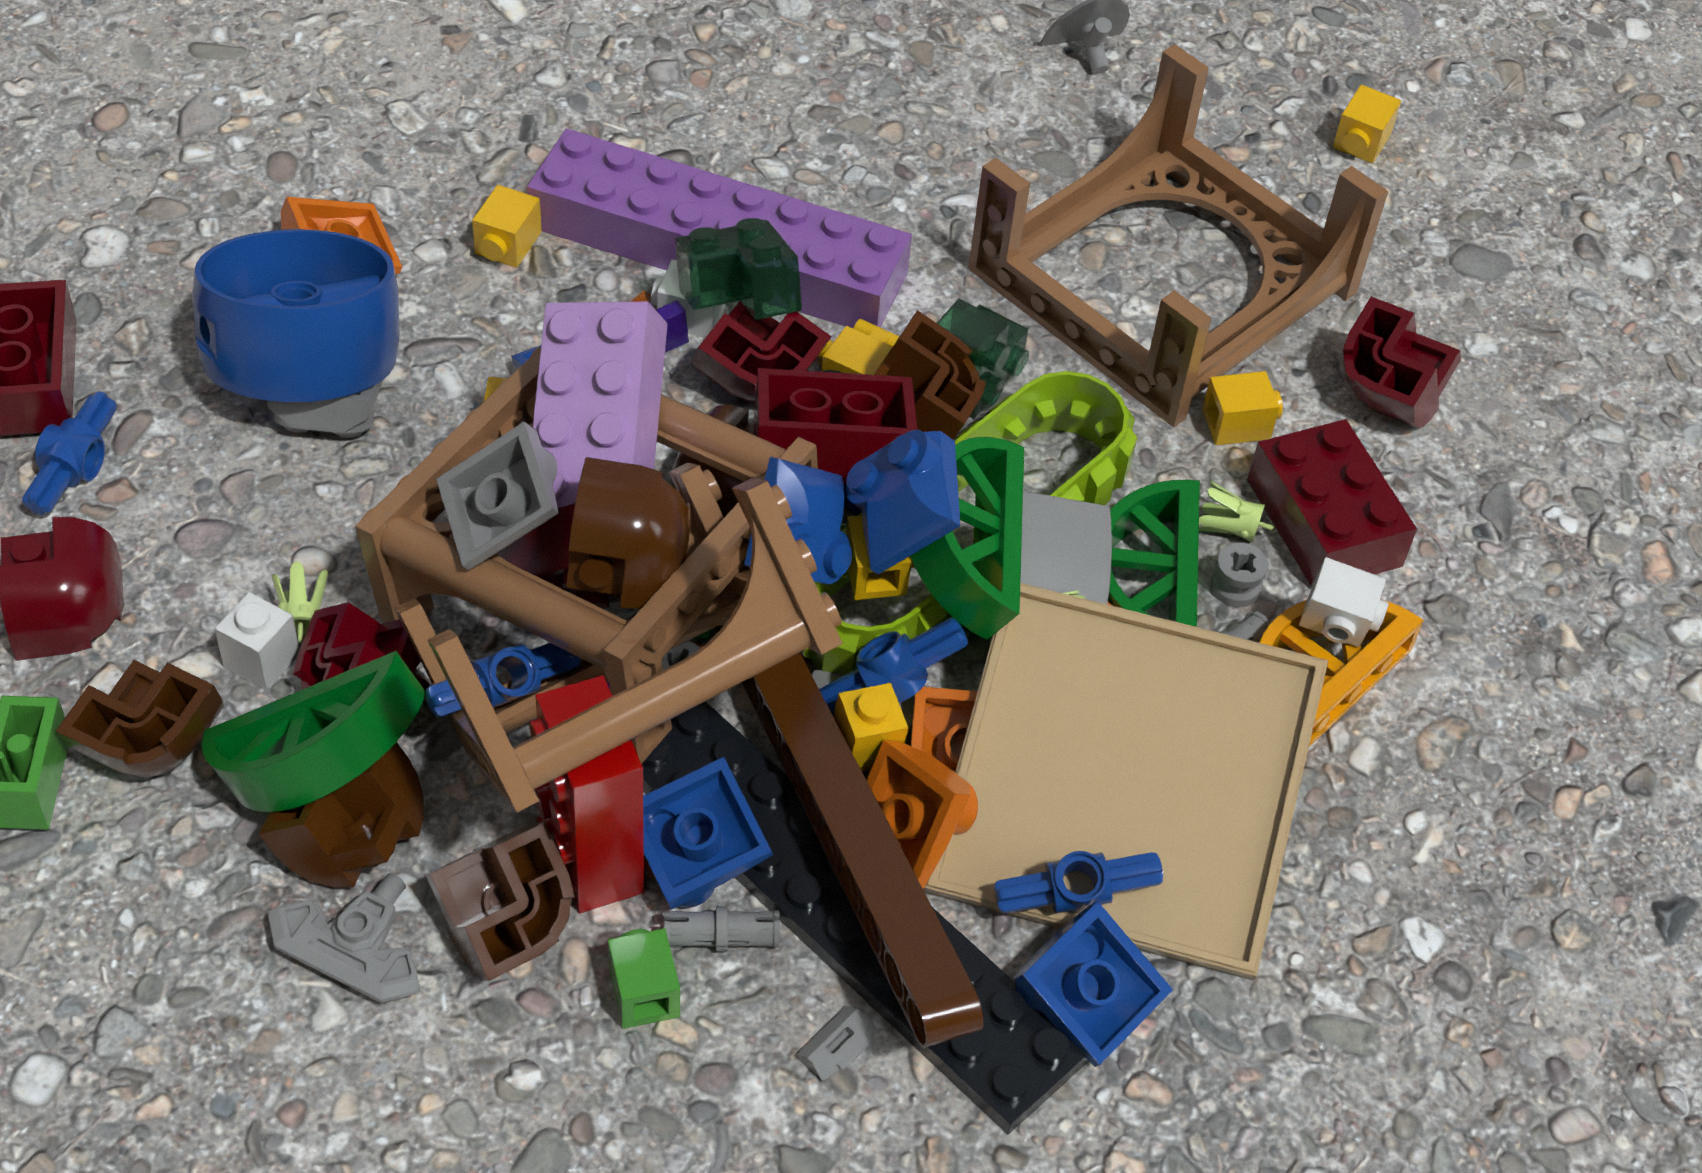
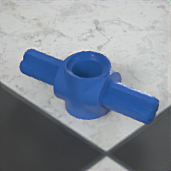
M98 391L94 395H90L75 418L63 420L60 426L49 424L40 434L35 450V461L40 471L22 497L23 505L31 509L34 514L42 516L50 512L66 487L77 486L81 480L92 481L99 473L105 456V443L101 433L117 408L116 402L108 398L106 393Z
M949 618L912 639L905 633L900 635L896 631L887 632L874 638L860 650L856 659L857 669L819 690L833 717L838 693L891 683L898 702L901 703L915 695L925 685L928 677L927 667L966 647L968 644L966 634L960 623L954 618Z
M547 643L531 650L525 645L520 644L504 648L492 655L472 661L471 664L494 708L539 691L541 681L577 668L580 664V658L552 643ZM497 665L503 666L510 673L512 678L510 689L505 688L498 681L496 676ZM447 680L430 685L426 689V703L435 717H445L462 710Z
M1075 851L1067 854L1061 860L1046 862V872L998 880L995 883L994 892L998 909L1004 914L1052 905L1055 913L1068 912L1079 914L1086 907L1097 901L1101 905L1112 903V894L1162 884L1163 868L1159 856L1154 852L1106 860L1102 852L1091 854L1085 851ZM1070 872H1083L1092 879L1094 889L1083 895L1072 893L1065 886L1063 878Z

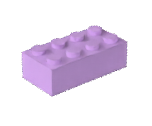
M648 301L546 303L533 428L537 430L542 447L551 452L557 462V474L553 482V488L558 508L576 502L579 481L586 457L642 465L654 469L668 323Z

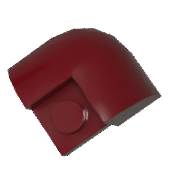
M1372 296L1348 333L1343 347L1346 380L1357 398L1372 410L1416 428L1424 427L1433 418L1439 409V396L1461 361L1459 349L1416 333L1414 312Z
M742 297L729 315L725 313L702 341L692 358L690 366L729 394L749 403H755L758 368L808 371L825 349L832 336L793 308L790 309L779 323L745 297Z
M52 517L53 531L1 537L0 602L7 636L16 661L72 654L92 648L91 640L108 630L114 620L121 621L124 607L122 563L117 544L109 531L94 522L76 517Z
M349 602L315 610L293 671V675L301 679L303 690L396 651L425 691L430 683L415 674V670L421 661L400 619L380 624Z

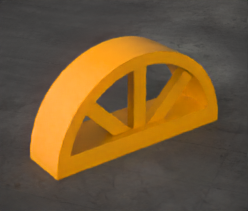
M1307 600L1286 609L1274 619L1263 633L1259 643L1282 649L1290 647L1298 653L1328 660L1325 673L1328 676L1324 678L1309 747L1412 651L1424 621L1422 618L1399 605L1386 601L1388 602L1387 611L1378 632L1369 629L1364 637L1365 640L1371 641L1369 644L1361 649V644L1359 647L1348 643H1342L1345 664L1310 639L1324 636L1323 634L1299 626Z

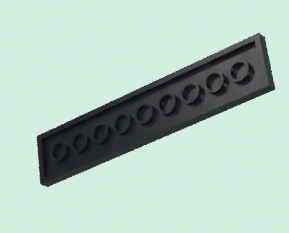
M706 701L671 719V731L642 763L643 792L648 794L724 757L773 853V856L734 878L769 911L779 910V920L1007 1135L1088 1063L1086 1053L1073 1044L1042 1012L1026 1004L1023 996L1016 991L1015 981L934 908V912L977 993L982 1008L984 1025L982 1030L923 1048L917 1041L787 775Z

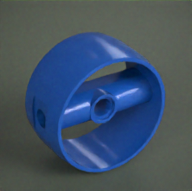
M309 229L272 230L248 234L222 242L206 251L197 261L192 289L196 346L204 373L218 386L235 394L259 400L313 402L340 398L361 392L384 380L393 370L396 364L400 337L399 291L393 261L384 250L375 244L354 236L330 231Z

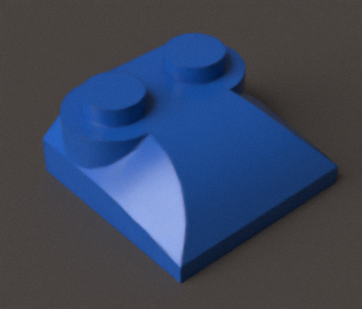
M911 430L898 436L894 441L865 459L858 461L848 473L846 495L850 502L862 510V523L870 570L876 574L882 573L960 527L955 441L941 431L922 432L920 430Z
M770 457L764 480L769 482L770 487L777 485L789 503L792 517L787 519L786 522L795 541L802 539L812 553L817 566V571L811 573L813 580L825 584H832L838 581L848 570L852 560L849 540L846 534L840 531L844 509L843 476ZM752 533L744 562L746 566L751 564Z
M724 757L643 796L644 855L671 910L676 907H695L704 903L712 895L716 887L773 856Z
M1098 901L1086 907L1059 929L1020 968L1014 978L1016 981V991L1023 996L1026 1004L1042 1012L1058 1030L1063 1032L1073 1044L1087 1054L1086 1059L1094 1067L1101 1065L1173 991L1171 986Z

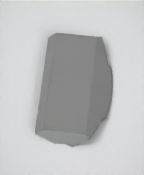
M847 1005L797 1054V1057L801 1063L824 1081L838 1071L844 1070L859 1057L869 1045V1040L876 1028L869 1015L856 1007Z

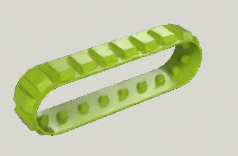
M1061 371L1044 374L1028 382L1014 394L1008 395L994 406L983 419L974 422L959 434L955 444L974 437H994L1019 444L1021 441L1037 433L1056 430L1078 434L1094 442L1101 449V452L1049 496L1106 505L1111 500L1112 491L1123 487L1131 467L1137 436L1132 431L1135 418L1126 407L1123 398L1108 383L1089 374ZM957 475L959 493L968 483L963 476ZM846 528L840 530L846 534ZM847 570L838 581L832 584L815 582L819 593L826 592L831 597L850 581L849 571ZM931 594L907 615L890 624L867 627L845 623L841 620V625L835 628L843 644L822 655L808 648L801 652L819 670L846 675L858 668L856 664L858 653L874 638L887 632L896 631L900 635L905 633L912 639L953 617Z

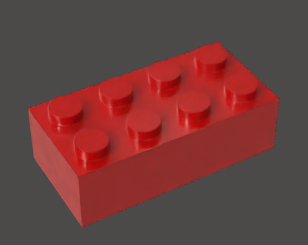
M604 675L536 694L537 719L529 721L531 738L612 697ZM629 740L534 790L539 799V802L536 804L541 815L536 817L535 821L536 823L545 822L569 873L575 897L573 899L579 914L644 894L643 767L632 741Z

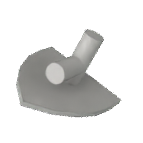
M1086 0L1053 22L1040 42L1041 46L1084 40L1092 73H1103L1109 69L1103 42L1107 36L1122 34L1130 17L1128 4L1124 0Z

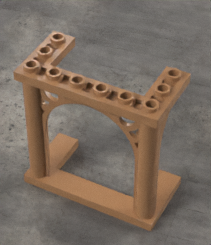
M1175 44L1162 52L1153 100L1125 141L1096 168L1026 213L1030 183L997 158L982 166L968 266L971 272L1173 428L1187 418L1191 399L1208 387L1210 377L1226 374L1333 294L1346 301L1357 293L1388 195V190L1353 166H1350L1339 174L1323 229L1195 139L1194 133L1209 67ZM1166 174L1175 178L1185 187L1177 188L1170 185L1166 180ZM1154 177L1155 187L1146 186L1150 184L1151 178ZM1144 200H1171L1193 204L1210 210L1230 221L1248 237L1259 255L1263 270L1261 287L1252 301L1210 333L1208 331L1212 318L1174 290L1160 301L1151 346L1148 351L1032 263L1103 214L1125 204ZM1280 254L1294 265L1281 264L1273 257ZM1277 276L1286 280L1283 283H1279L1274 277Z
M538 347L521 367L509 378L501 382L493 394L477 409L471 411L465 420L444 441L438 443L431 453L410 474L405 475L381 502L367 511L355 528L381 623L398 620L399 617L394 607L413 598L421 604L427 616L434 609L431 594L453 596L470 602L606 670L612 696L663 671V656L745 566L744 562L751 537V528L739 503H737L629 622L516 567L498 554L470 570L464 568L460 561L449 521L433 522L445 510L436 479L519 424L525 422L533 428L541 347ZM661 394L657 442L744 482L751 478L764 480L770 457L818 469L817 448L815 444L798 437L786 450ZM671 719L631 739L641 764L671 731Z
M686 463L669 472L676 490L679 491L686 504L690 503L691 528L686 559L724 519L716 502L722 498L717 481L708 469L702 471L699 465ZM751 478L732 488L751 528L750 566L745 565L734 576L730 583L671 649L716 626L724 625L706 645L673 666L512 747L506 734L537 718L536 694L604 675L606 682H609L607 671L580 658V664L577 668L541 681L539 691L493 708L458 636L450 629L436 635L421 604L415 598L394 607L432 685L447 680L462 709L448 715L466 753L516 812L539 802L534 790L801 651L808 648L822 655L843 644L835 628L842 623L839 612L830 596L826 592L820 594L811 576V573L817 571L815 560L802 539L795 541L786 522L787 519L792 517L791 508L785 495L777 485L770 487L767 480ZM634 614L632 617H630V618L627 619L626 621L629 622L636 614ZM512 679L502 683L501 685L505 688L510 689L512 685Z

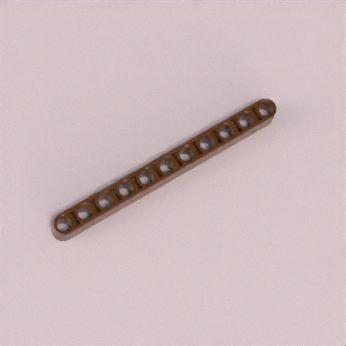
M724 625L716 626V632L718 633ZM798 653L743 681L742 685L919 1044L926 1048L982 1030L984 1025L983 1013L977 993L801 654Z

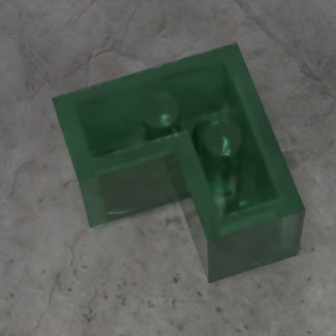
M747 218L737 222L736 226L722 229L702 227L692 230L689 235L674 238L680 292L693 310L741 301L755 320L802 310L798 256L768 220Z
M958 298L937 324L958 337L973 350L969 358L977 369L980 380L986 381L983 395L969 416L975 419L987 404L992 406L996 403L1003 391L1005 382L1011 375L1017 377L1023 371L1029 358V351L1025 349L1029 329L981 304L975 307Z

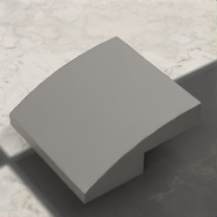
M1023 491L1021 583L1060 593L1078 590V595L1084 596L1087 600L1107 604L1112 557L1110 506Z

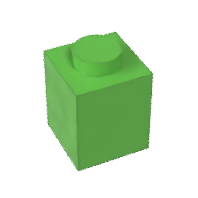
M666 928L653 931L635 929L622 934L620 937L608 939V966L622 1029L680 1018V985Z

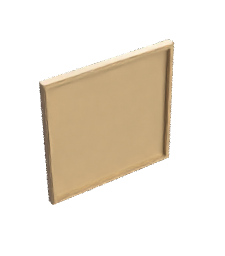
M1020 583V614L992 637L955 772L975 790L978 800L977 817L967 832L961 835H952L946 850L924 887V892L1000 912L994 892L995 883L998 880L1046 872V862L1061 860L1067 854L1075 851H1085L1091 854L1102 852L1106 860L1154 852L1157 853L1162 864L1163 883L1158 886L1112 894V903L1104 904L1102 907L1139 950L1255 980L1328 660ZM1070 872L1063 878L1065 886L1072 893L1083 895L1094 889L1092 879L1083 872ZM1052 905L1006 913L1057 928H1062L1078 915L1068 912L1055 913Z

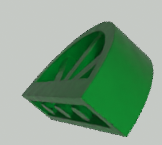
M974 437L955 444L957 475L963 476L976 494L975 506L959 498L960 520L974 526L973 544L961 549L953 531L910 555L923 583L938 603L964 627L988 640L1020 614L1024 447L1000 438Z
M1169 480L1150 484L1126 495L1110 509L1112 535L1111 566L1169 573L1129 599L1118 585L1111 570L1108 596L1110 604L1115 607L1149 615L1145 612L1146 610L1169 596L1168 620L1197 627L1200 480ZM1162 522H1171V531ZM1142 529L1168 554L1114 547L1127 535Z
M394 651L204 730L202 752L208 764L243 806L259 812L289 810L311 803L334 792L378 761L410 726L422 705L426 691L399 654Z

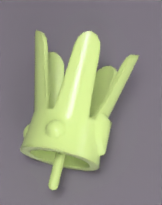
M1210 481L1212 488L1208 489V496L1221 505L1211 502L1203 504L1202 511L1207 515L1199 517V524L1203 525L1199 526V531L1235 534L1253 542L1258 526L1273 530L1274 527L1272 525L1260 522L1264 504L1245 501Z
M295 561L290 567L289 591L283 592L278 575L272 574V580L279 601L278 608L293 615L297 640L301 643L305 638L315 610L321 607L328 571L322 570L319 573L311 601H307L304 568L300 562Z

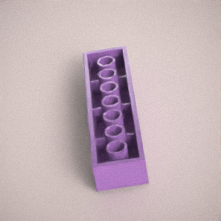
M567 128L527 186V194L540 198L542 232L666 271L673 259L727 272V290L787 309L793 308L797 312L845 327L854 328L858 319H863L881 327L908 275L912 241L911 233Z

